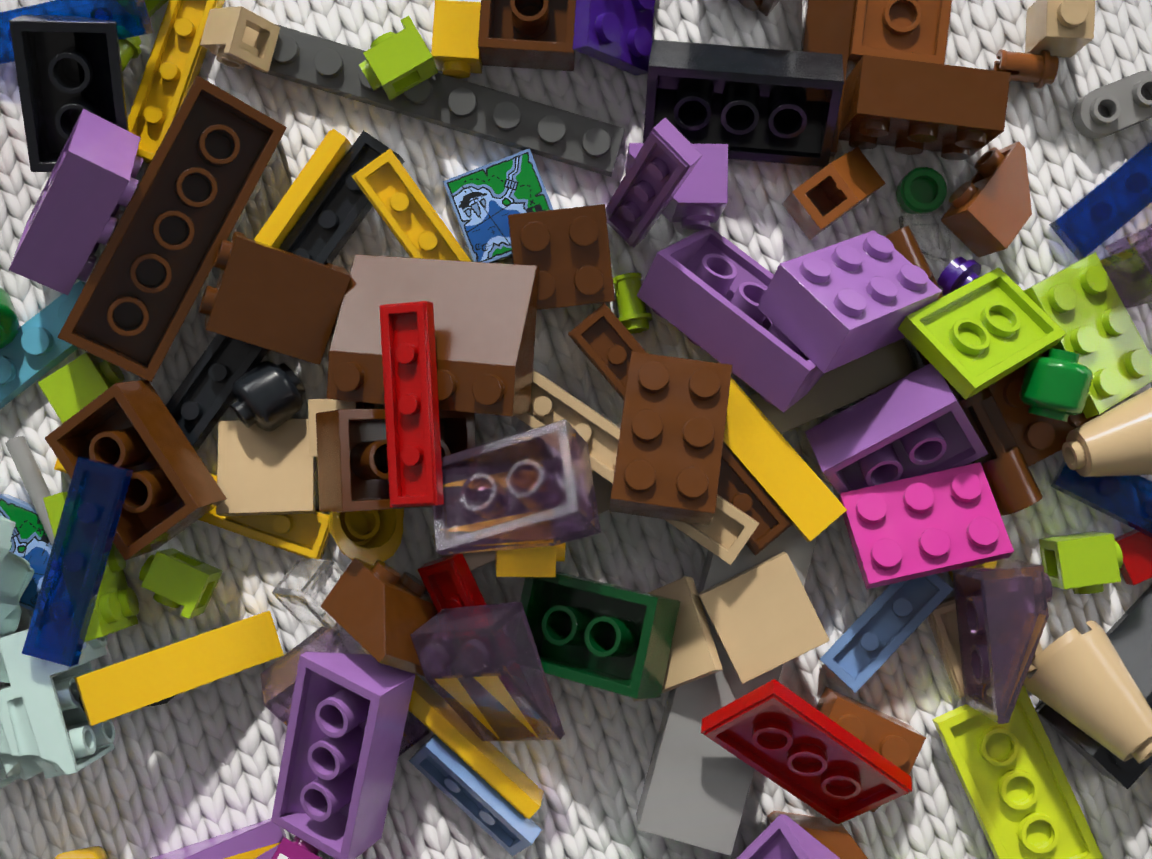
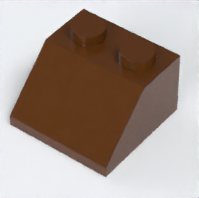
M354 558L323 601L321 607L379 663L431 679H436L441 672L439 614L432 600L424 594L427 590L424 583L406 571L401 576L395 569L380 560H377L372 565Z

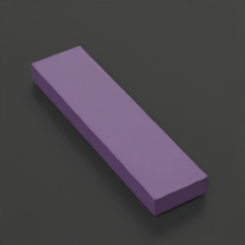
M666 118L652 129L605 208L607 223L633 248L646 237L703 156Z

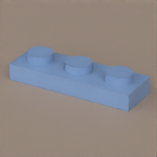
M937 574L890 584L820 658V661L856 693L953 591V588Z
M435 734L409 760L511 856L532 845L542 831L532 821V817L528 819L520 814Z

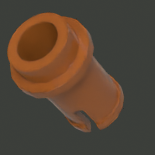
M1000 49L996 55V58L1000 59V61H994L993 70L1010 72V81L1033 83L1035 88L1040 89L1045 84H1053L1057 75L1059 60L1057 56L1050 55L1049 50H1042L1040 54H1031Z

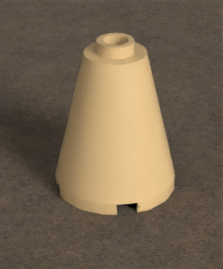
M1152 387L1071 430L1067 434L1066 442L1062 446V454L1067 466L1083 477L1152 475Z
M1090 620L1086 622L1090 631L1081 634L1076 628H1073L1038 654L1031 662L1037 671L1031 678L1023 672L1020 676V682L1029 692L1119 759L1125 762L1134 757L1140 764L1152 756V709L1103 628L1096 621Z

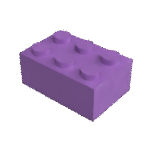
M85 109L82 110L26 222L9 271L67 296L77 279L83 282L87 281L97 259V256L94 254L99 244H107L117 223V218L114 217L120 205L124 207L128 205L138 184V180L135 178L141 168L143 158L137 156L136 153L141 137Z
M873 230L780 263L757 308L823 373H826L905 338L898 330L905 317L936 301L942 290L928 278L923 269L913 265L901 255L888 238Z

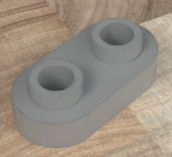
M1137 72L1095 89L1081 98L1073 110V123L1078 132L1090 139H1101L1152 118V72ZM1141 88H1146L1149 91L1151 100H1147L1142 96ZM1098 105H1103L1107 108L1108 118L1100 115Z

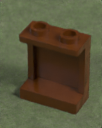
M234 231L231 242L222 239L214 262V267L221 269L216 288L206 286L198 312L206 315L205 329L320 365L351 278L348 271L343 267L328 262L325 265L249 239L243 233Z

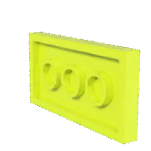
M1015 681L1003 711L1002 708L1010 684L989 693L987 699L986 694L932 719L995 859H1103L1031 699L1020 682Z

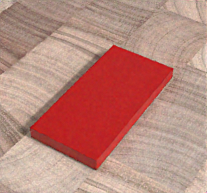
M775 679L702 718L701 733L837 825L912 792V779L910 775Z

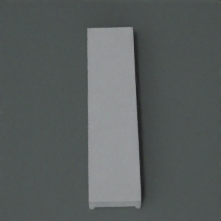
M822 480V482H823V483L829 488V490H830L832 484H831L830 482H827V481H823V480ZM792 525L756 556L745 545L731 565L708 550L697 592L700 593L782 552L788 554L804 587L818 536L811 542H807ZM702 604L723 670L670 690L636 816L639 831L731 856L755 769L701 733L702 718L773 679L779 681L783 664L742 684Z

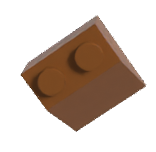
M825 686L816 709L909 775L926 737L909 724ZM879 807L874 808L870 811L874 813Z

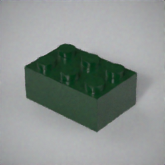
M557 571L556 577H525L507 662L635 699L660 698L680 601Z

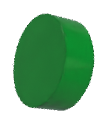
M918 167L908 172L900 180L896 191L897 201L900 207L908 214L925 216L943 204L947 195V185L943 176L938 171L929 167Z

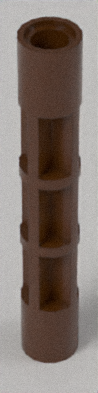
M909 225L884 236L892 242L894 248L913 265L923 269L928 278L939 287ZM941 292V294L939 295L938 299H940L941 297H943L942 292ZM917 350L924 366L930 364V362ZM946 380L988 452L987 455L972 463L981 462L1000 515L1005 516L1021 511L1040 501L1043 496L997 406L989 386L965 400Z

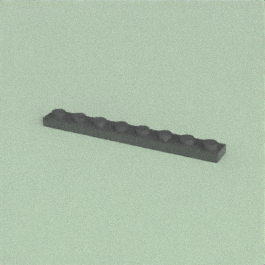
M277 25L281 28L269 72H264L265 74L519 150L530 148L533 154L612 177L625 134V128L441 73L433 75L389 100L382 86L373 91L358 64L366 60L363 54L364 50Z

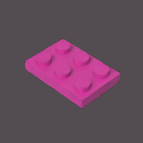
M981 462L840 493L838 498L847 509L842 515L866 590L1006 559L1014 552Z

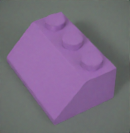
M931 363L805 431L823 474L839 494L965 466L988 454L945 378Z

